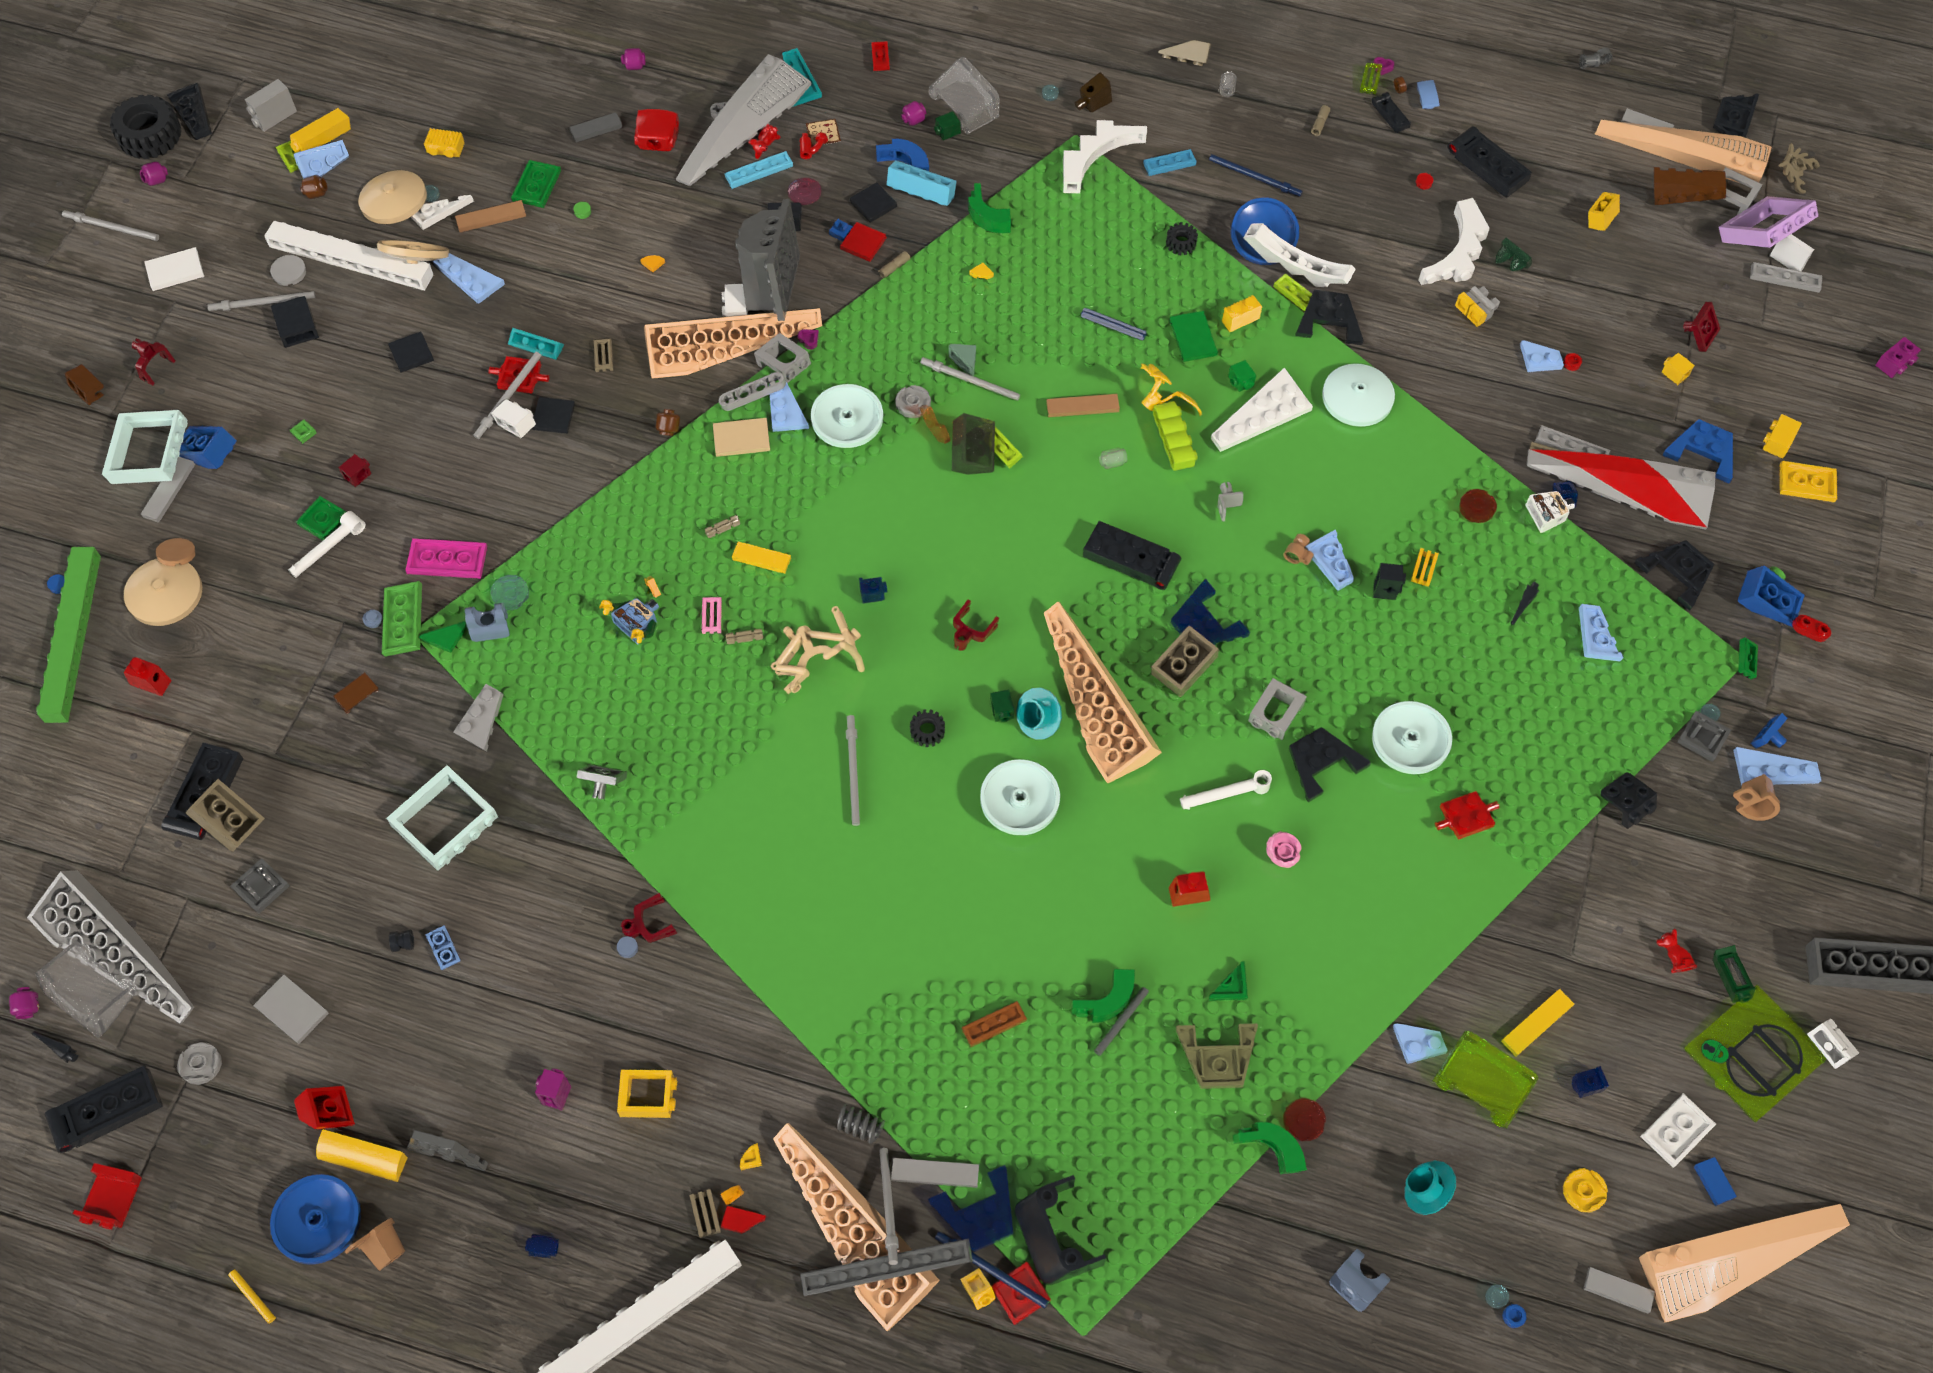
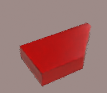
M727 1206L721 1229L743 1234L758 1223L765 1221L766 1215Z

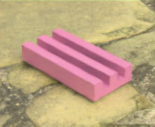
M702 598V634H706V632H710V634H714V632L721 633L722 598ZM707 602H710V627H706ZM714 602H717V626L714 627Z

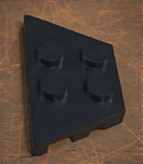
M1756 93L1749 97H1744V95L1723 97L1713 128L1720 134L1746 138L1759 94Z

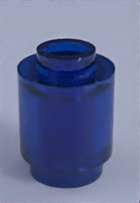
M532 1234L531 1238H527L525 1251H529V1256L549 1259L551 1256L556 1257L559 1239L549 1235Z

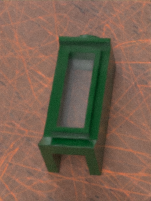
M1732 945L1715 950L1712 961L1732 1003L1739 1001L1740 1003H1745L1751 1000L1756 988L1753 986L1737 954L1736 946Z

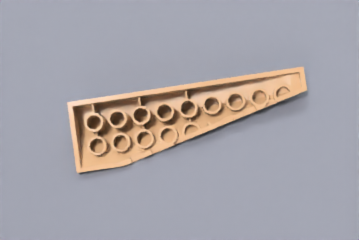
M820 308L787 311L785 321H778L777 314L766 313L645 325L644 332L651 378L688 375L760 349L779 333L787 338L798 335L802 329L813 330L821 327Z

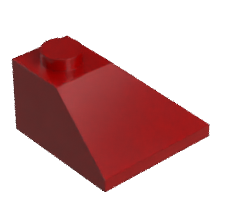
M344 1086L306 1088L294 1100L299 1120L314 1129L347 1127L355 1124Z

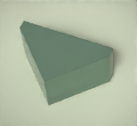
M950 344L949 357L966 374L974 376L976 345Z

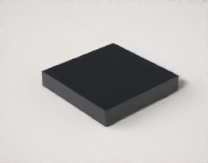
M877 182L850 198V202L870 223L897 207V202Z
M421 331L388 343L400 373L434 361Z
M539 397L533 418L536 425L532 430L568 434L575 402L572 400Z

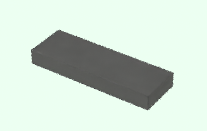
M615 112L569 128L575 142H579L623 127Z

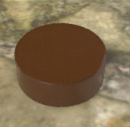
M1402 76L1394 79V87L1399 94L1407 90Z

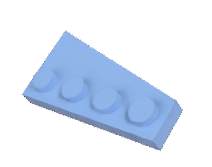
M1739 747L1733 750L1741 785L1763 774L1771 779L1773 785L1815 784L1821 781L1817 762Z

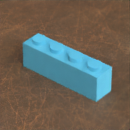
M895 160L888 167L887 186L947 206L954 199L956 180Z

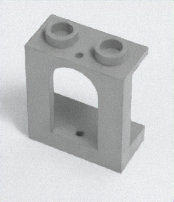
M1725 167L1723 171L1726 173V178L1733 179L1752 188L1746 198L1726 189V198L1724 200L1740 207L1738 215L1751 206L1763 184Z
M781 333L777 334L754 353L759 367L763 368L767 365L774 371L782 373L787 383L811 365L808 351ZM786 349L796 355V358L790 363H782L776 357Z
M1272 678L1251 711L1248 722L1255 728H1261L1268 732L1270 736L1283 740L1288 727L1298 711H1301L1307 696ZM1273 696L1290 705L1283 717L1278 721H1270L1264 715V710Z

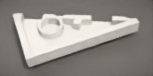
M471 195L459 196L457 201L448 202V199L430 204L426 203L411 218L424 230L474 201Z

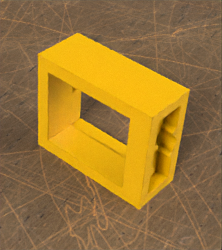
M621 1070L617 1108L619 1116L671 1118V1111H675L676 1106L673 1090H677V1077H674L672 1070ZM632 1079H666L664 1106H630Z

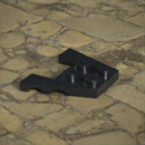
M1314 289L1295 336L1311 338L1313 335V323L1346 327V343L1362 345L1364 340L1349 295Z
M1687 540L1666 547L1665 550L1650 553L1646 557H1639L1634 562L1646 574L1658 564H1661L1686 585L1688 589L1678 597L1677 601L1689 611L1695 605L1715 565Z
M1322 727L1289 746V751L1295 768L1298 771L1300 783L1304 788L1305 798L1308 803L1324 792L1313 776L1342 759L1345 760L1355 774L1371 765L1368 759Z

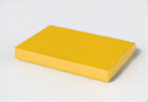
M1781 461L1780 494L1835 502L1837 500V469Z

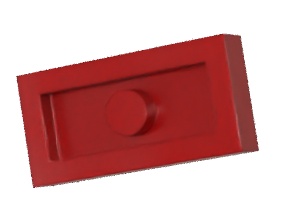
M871 42L873 71L890 70L888 42Z

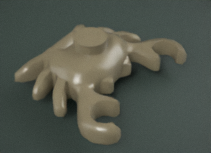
M1791 143L1783 162L1778 166L1780 168L1783 167V175H1787L1788 181L1790 183L1794 182L1795 191L1799 194H1805L1806 191L1800 187L1805 185V182L1799 177L1803 176L1804 170L1817 169L1820 165L1815 158L1805 159L1804 157H1807L1808 153L1799 154L1801 148L1794 151V146Z

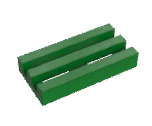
M1745 637L1740 639L1738 672L1743 673L1744 676H1748L1752 680L1757 677L1758 645Z

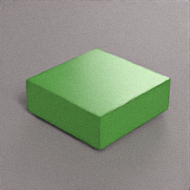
M302 420L290 429L291 434L302 444L317 433L305 420Z

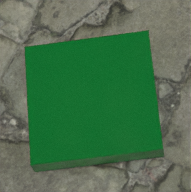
M319 496L296 523L309 533L324 540L342 525L340 519L346 511Z

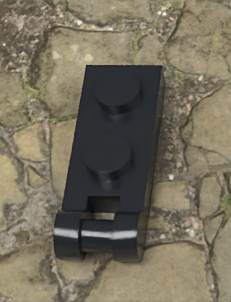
M1388 92L1383 93L1380 97L1372 98L1373 106L1395 133L1410 128L1411 122L1393 102Z

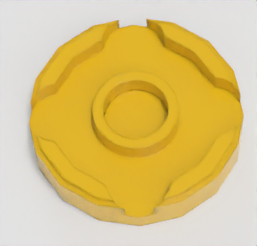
M1580 1168L1572 1171L1565 1178L1563 1194L1567 1202L1574 1209L1580 1212L1591 1213L1598 1210L1606 1202L1607 1185L1597 1172Z

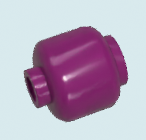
M627 48L624 54H621L622 65H625L627 70H641L646 64L645 52H642L640 48Z
M913 101L903 107L901 117L905 124L908 123L911 126H915L925 120L927 113L921 102Z
M157 161L144 164L140 170L142 181L150 186L164 183L166 175H168L166 167Z
M29 987L17 988V992L9 996L10 1014L15 1016L16 1019L34 1017V1014L39 1010L38 993L30 991Z

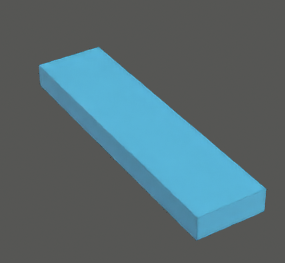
M784 151L725 173V178L733 189L793 167V162L787 152Z

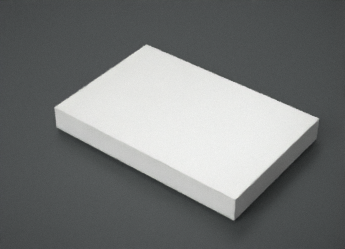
M196 247L145 261L150 286L153 291L204 277Z
M1683 1093L1640 1137L1674 1168L1716 1123Z

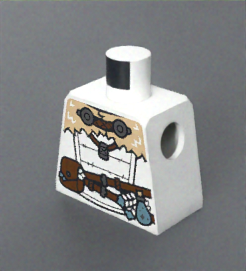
M1555 491L1530 495L1526 507L1540 533H1543L1565 522L1569 515V510L1574 509L1575 504L1572 498L1563 500L1560 493Z

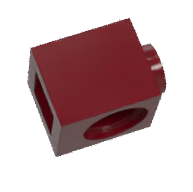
M356 454L338 467L343 478L354 487L358 486L372 474L368 461L363 457H358Z

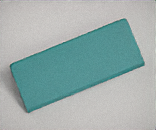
M512 328L508 345L533 353L538 352L542 356L555 360L564 347L563 343Z

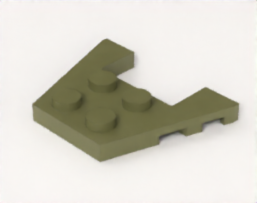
M1239 1024V1045L1197 1046L1195 1025L1176 1026V1033L1200 1089L1243 1087L1258 1024Z

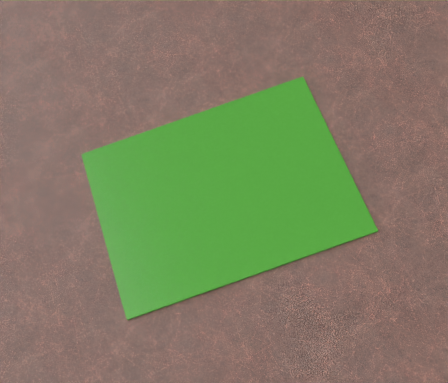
M1074 135L985 202L986 205L995 209L1010 208L1011 233L987 231L979 227L972 220L970 214L911 257L909 261L897 268L886 278H883L823 323L821 327L815 329L819 330L818 345L815 349L809 350L800 341L797 343V345L808 351L811 365L787 384L808 423L809 429L773 432L770 394L730 411L723 410L718 402L421 625L422 635L466 621L465 608L475 607L480 612H487L494 609V604L504 603L508 612V618L506 619L510 633L508 637L474 642L470 638L467 627L451 653L421 640L420 643L474 700L485 684L503 694L500 709L494 721L649 884L661 894L670 906L873 1118L875 1116L878 1117L877 1123L880 1124L885 1120L883 1129L912 1159L979 1165L977 1188L938 1186L1016 1268L1028 1262L1038 1277L1015 1216L1016 1204L1040 1187L1074 1175V1187L1058 1193L1057 1203L1053 1207L1046 1209L1047 1216L1061 1251L1067 1248H1075L1081 1253L1084 1261L1105 1254L1106 1261L1102 1267L1054 1285H1045L1042 1282L1041 1284L1051 1298L1049 1303L1081 1336H1085L1270 1148L1261 1142L1234 1144L1232 1135L1239 1133V1129H1252V1124L1257 1122L1276 1124L1288 1130L1609 803L1600 795L1601 790L1626 772L1635 776L1687 724L1694 712L1699 711L1738 672L1739 652L1568 518L1565 522L1540 533L1526 507L1529 496L1536 493L1391 380L1395 399L1390 413L1382 421L1370 426H1352L1333 417L1325 407L1322 397L1324 383L1330 373L1348 364L1373 366L1318 323H1313V335L1311 338L1295 336L1304 312L1197 228V244L1192 253L1189 254L1187 252V255H1184V253L1178 255V252L1174 254L1173 250L1169 251V247L1166 246V238L1170 226L1174 227L1175 223L1179 225L1180 222H1183V225H1185V223L1189 222L1105 156H1100L1090 165L1083 177L1080 193H1063L1064 151H1080V137ZM1176 237V239L1179 241L1188 240L1185 237ZM984 263L994 273V277L990 279L977 277L976 279L969 275V271ZM1254 295L1262 305L1260 319L1229 332L1222 323L1225 307ZM1086 307L1143 329L1147 332L1146 337L1142 341L1081 317L1082 310ZM1204 311L1218 354L1214 357L1183 362L1169 319L1171 316ZM949 345H976L974 377L1020 394V398L1017 401L944 372L933 371V368L921 364V359L924 357L932 361L937 360L945 366L964 372L949 357ZM787 350L777 360L782 363H790L796 358V355ZM1246 360L1256 374L1255 384L1252 388L1239 392L1230 383L1228 377L1230 366ZM1142 363L1147 366L1150 363L1153 364L1172 382L1170 385L1165 381V384L1162 383L1158 388L1157 392L1162 395L1161 400L1177 391H1181L1190 396L1199 406L1202 412L1201 416H1199L1196 407L1179 396H1175L1165 402L1175 401L1176 405L1181 408L1182 421L1185 420L1187 435L1191 436L1192 449L1197 452V460H1195L1194 467L1173 471L1154 420L1153 411H1150L1141 403L1155 384L1154 377L1150 376L1144 369H1140ZM766 366L741 386L776 371ZM1285 368L1313 406L1312 411L1220 452L1211 440V435ZM842 384L862 386L873 392L881 402L883 409V423L878 434L869 442L852 448L836 447L824 442L815 433L811 422L813 403L822 392ZM761 385L756 390L761 391L765 386ZM911 385H916L928 391L931 398V406L925 415L918 418H909L899 413L896 408L895 398L897 393L904 387L908 388ZM748 392L742 393L740 397H746L748 395ZM1118 394L1119 412L1048 417L1047 399ZM767 418L770 451L716 457L713 423ZM986 419H989L1023 456L1010 469L974 431ZM1225 482L1228 488L1227 482H1230L1233 492H1243L1242 506L1226 508L1225 521H1222L1217 507L1218 496L1222 494L1220 485ZM733 515L738 516L740 525L736 527L731 526V529L720 534L716 533V536L708 538L705 534V528L713 527V524L722 520H729V517ZM1399 518H1409L1411 532L1407 531V521H1400ZM1098 521L1168 548L1170 552H1175L1181 556V562L1166 590H1160L1153 585L1083 557V549ZM1336 529L1339 544L1341 543L1342 552L1348 561L1354 577L1353 583L1337 591L1313 560L1310 561L1309 565H1305L1302 562L1298 564L1288 562L1283 554L1288 545L1293 543L1297 534L1306 535L1310 540V544ZM742 542L791 555L786 573L732 560L737 543ZM1420 548H1423L1426 552L1429 550L1432 554H1435V552L1439 553L1429 587L1411 582ZM1422 556L1421 562L1416 576L1417 579H1419L1421 575V571L1425 561L1424 556ZM1429 558L1428 565L1423 579L1424 581H1427V577L1433 560L1431 558ZM1380 563L1403 565L1406 581L1405 584H1402L1401 594L1398 593L1396 600L1373 598L1374 579ZM649 576L654 578L661 593L656 598L653 597L650 588L647 587L644 581ZM1532 582L1538 583L1539 587L1537 590L1539 592L1523 611L1516 623L1511 625V620L1519 607L1527 584L1531 585ZM702 598H722L721 633L714 632V634H710V632H706V634H702ZM639 599L644 605L651 599L655 600L659 608L653 612L657 621L654 635L651 638L642 640L637 645L613 623L611 612L608 615L603 614L604 608H599L603 600H608L611 603H621ZM969 599L971 601L970 611L961 621L976 631L984 632L997 616L999 617L998 628L984 642H977L972 639L967 644L965 650L959 651L954 646V635L957 629L953 626V618ZM707 602L706 627H710V602ZM714 602V627L717 626V602ZM1057 602L1061 603L1089 642L1162 752L1146 765L1110 783L1105 781L1087 752V745L1081 733L1080 722L1077 720L1074 704H1072L1063 676L1064 672L1059 663L1060 659L1053 644L1054 640L1044 616V612ZM1581 604L1600 606L1609 625L1607 627L1611 637L1615 638V646L1623 656L1621 661L1584 657L1579 615ZM837 606L843 613L849 630L851 631L855 628L861 635L855 641V646L862 657L865 667L864 672L857 670L855 660L844 649L828 660L823 658V654H816L807 662L806 668L810 675L800 683V690L796 693L791 692L788 694L784 688L794 680L795 676L777 675L771 668V664L778 659L790 643L789 638L783 632L784 628L789 626L795 634L801 626H808L813 631L841 634L832 612V608ZM1188 626H1191L1219 648L1216 660L1180 698L1151 674V666ZM759 628L763 632V639L761 640L753 639V641L741 643L736 641L735 644H727L725 636L727 633L733 632V634H736L739 631H754V629ZM811 638L813 647L826 645L833 648L841 642ZM803 645L788 665L797 666L801 656L805 653ZM1272 678L1307 696L1301 711H1298L1285 732L1283 740L1270 736L1268 732L1261 728H1255L1248 722L1251 711ZM1032 688H1044L1051 691L1057 697L1061 706L1062 719L1060 726L1054 735L1047 739L1036 740L1027 736L1021 730L1017 721L1016 709L1018 701L1026 691ZM1009 689L1014 706V718L1007 722H995L990 704V693ZM1273 696L1264 710V715L1270 721H1278L1283 717L1290 705ZM1405 701L1419 702L1434 708L1446 719L1452 733V746L1447 758L1438 768L1423 774H1407L1391 768L1381 760L1373 746L1372 732L1376 719L1387 707ZM924 709H926L927 713H929L930 709L933 710V714L937 711L939 716L942 715L943 721H945L944 738L941 739L939 744L935 742L933 747L931 744H929V747H925V744L919 746V742L915 743L914 738H911L910 721L913 715L917 716L918 711L922 714ZM849 715L855 716V729H857L858 736L856 739L860 825L858 826L852 825L849 751L848 740L846 739L847 716ZM924 723L921 725L920 730L923 733L929 734L935 730V726L931 723ZM1322 727L1368 759L1371 765L1355 774L1345 760L1342 759L1313 776L1324 792L1308 803L1305 798L1304 788L1300 783L1298 771L1292 760L1289 746ZM1011 760L1032 761L1045 767L1055 778L1060 791L1059 808L1051 823L1042 830L1029 835L1008 834L993 826L984 815L980 801L983 781L992 769L1004 762ZM591 764L627 771V776L624 781L617 785H606L605 799H598V797L595 799L592 797L595 781L577 778V772L579 769ZM1259 770H1265L1271 774L1270 789L1265 794H1258L1253 790L1190 807V810L1183 809L1181 806L1180 798L1184 795H1194L1254 778L1255 773ZM1264 780L1257 781L1259 784H1266ZM1477 791L1481 800L1486 805L1495 801L1499 804V809L1490 812L1495 822L1494 827L1458 840L1454 831L1449 827L1439 831L1435 827V822L1445 820L1444 814L1440 809L1441 803ZM1280 831L1294 835L1301 844L1300 860L1290 868L1276 865L1267 855L1268 839ZM1192 872H1205L1210 901L1173 907L1168 888L1174 878L1178 875ZM1241 961H1245L1248 999L1209 1001V995L1217 989ZM1114 969H1135L1134 988L1127 1006L1142 987L1148 989L1149 993L1102 1055L1099 1056L1094 1050L1124 1010L1110 1020L1092 1023V1015L1088 1017L1071 1015L1072 1000L1103 999L1113 989L1112 976ZM1018 1001L1027 1021L970 1047L962 1031L963 1026ZM1239 1024H1258L1243 1087L1200 1089L1176 1033V1026L1195 1025L1197 1046L1239 1045Z

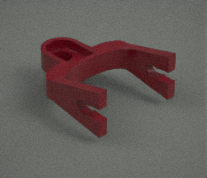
M136 338V342H132V348L137 350L141 357L138 359L135 367L140 380L147 381L148 384L153 386L155 383L146 372V367L150 360L157 353H160L162 358H167L172 363L175 362V359L165 345L160 342L151 344Z
M969 599L953 618V626L957 629L954 635V646L959 651L965 650L967 644L972 639L977 642H984L998 628L999 617L997 616L984 632L976 631L964 624L961 619L970 611L971 601Z
M660 893L637 904L634 907L635 918L622 921V932L626 937L635 938L642 935L648 943H652L677 934L672 924L654 934L649 933L644 924L643 911L665 902Z

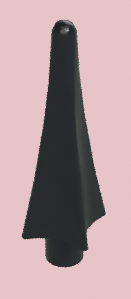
M1532 582L1531 585L1527 584L1519 607L1511 620V625L1516 623L1523 611L1539 592L1537 590L1539 587L1538 583Z
M36 1031L32 1032L34 1037L46 1044L66 1063L69 1060L75 1062L78 1059V1055L75 1053L77 1051L71 1049V1046L50 1039Z

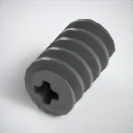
M845 1104L838 1117L837 1129L841 1131L845 1127L846 1134L853 1130V1137H857L861 1133L860 1139L862 1141H865L868 1137V1143L873 1144L879 1138L885 1120L877 1124L878 1117L875 1116L870 1121L869 1113L863 1118L862 1110L854 1114V1107L852 1106L847 1111V1104Z

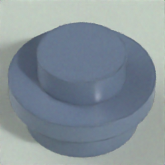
M369 610L363 615V622L367 627L376 628L382 622V615L377 610Z

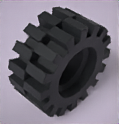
M1180 222L1179 225L1175 223L1174 227L1170 226V229L1167 231L1166 246L1169 247V251L1173 250L1174 254L1178 252V255H1181V253L1187 255V252L1190 254L1192 250H1195L1198 233H1196L1197 230L1196 228L1193 229L1192 225L1188 227L1189 223H1185V225H1183V222ZM1176 237H1185L1188 240L1179 241L1176 239Z
M926 709L923 710L922 714L918 711L917 716L913 715L910 721L911 738H914L915 743L919 742V746L925 744V747H929V744H931L933 747L935 742L939 744L945 734V721H943L942 715L939 716L937 711L933 714L931 709L929 713L926 712ZM924 723H931L935 726V730L932 733L926 734L920 730V727Z

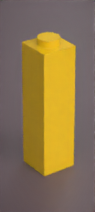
M339 108L333 110L291 134V148L294 152H302L325 145L351 130L349 116Z

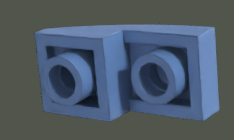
M1434 81L1417 82V90L1420 95L1422 108L1432 109L1439 106Z
M445 925L425 934L441 970L461 961Z

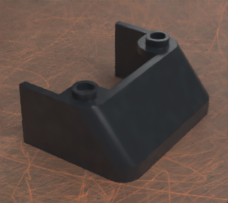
M1074 1175L1040 1187L1020 1200L1015 1206V1216L1039 1280L1045 1285H1054L1102 1267L1106 1261L1105 1254L1084 1261L1081 1253L1075 1248H1067L1061 1251L1047 1216L1046 1209L1053 1207L1057 1203L1058 1193L1074 1187Z

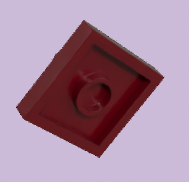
M1705 302L1694 321H1685L1683 325L1685 332H1693L1699 352H1706L1720 330L1712 302Z

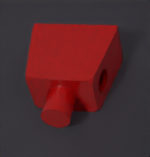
M137 657L132 658L124 671V675L131 686L159 696H163L172 681L158 665Z
M1203 871L1178 875L1168 888L1173 907L1210 901L1207 880Z

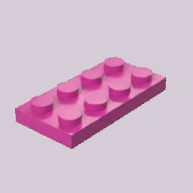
M412 538L406 573L481 579L487 544Z

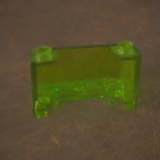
M1464 1031L1432 1081L1444 1091L1455 1088L1491 1111V1121L1495 1125L1507 1128L1534 1088L1539 1077L1535 1072L1470 1031Z

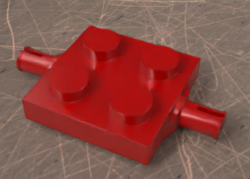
M506 356L500 368L490 366L489 374L499 375L498 389L507 390L530 359ZM541 361L535 364L517 388V392L532 394L538 381L549 382V375L539 374L542 366Z
M1477 791L1441 803L1440 809L1444 814L1445 820L1435 822V827L1438 831L1449 827L1454 831L1458 840L1490 829L1495 825L1490 812L1499 809V804L1495 801L1486 805L1481 800Z

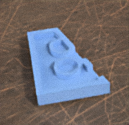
M343 140L294 154V159L303 179L312 175L322 177L349 158Z
M1581 604L1579 615L1584 657L1621 661L1623 656L1615 646V638L1611 637L1607 627L1609 625L1600 606Z

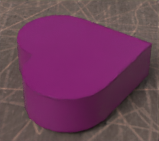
M1376 57L1373 61V68L1381 76L1394 69V61Z
M802 329L799 331L798 340L804 344L805 348L812 350L817 347L819 330Z

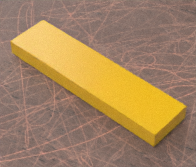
M1560 989L1557 990L1502 1039L1501 1042L1517 1057L1573 1007L1574 1003Z

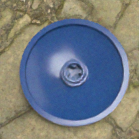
M1256 198L1241 206L1235 214L1231 224V238L1238 253L1246 260L1259 265L1276 264L1268 263L1243 238L1253 223H1263L1281 239L1296 247L1299 239V224L1295 214L1284 203L1272 198Z
M322 1174L304 1177L291 1184L276 1201L270 1219L272 1239L277 1248L295 1262L302 1264L327 1262L341 1254L355 1238L361 1219L360 1204L354 1191L345 1182L336 1177Z

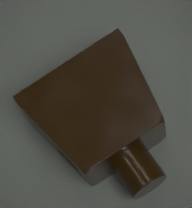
M1101 72L1080 88L1081 98L1075 101L1076 108L1080 111L1086 107L1089 112H1094L1112 102L1110 81Z

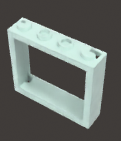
M179 410L119 413L102 475L111 484L172 481L188 420ZM171 426L160 468L122 470L133 428Z
M447 765L386 819L391 827L438 871L445 864L448 865L456 854L463 852L466 845L472 840H476L485 828L490 827L498 816L494 808ZM454 781L485 811L433 855L403 825Z

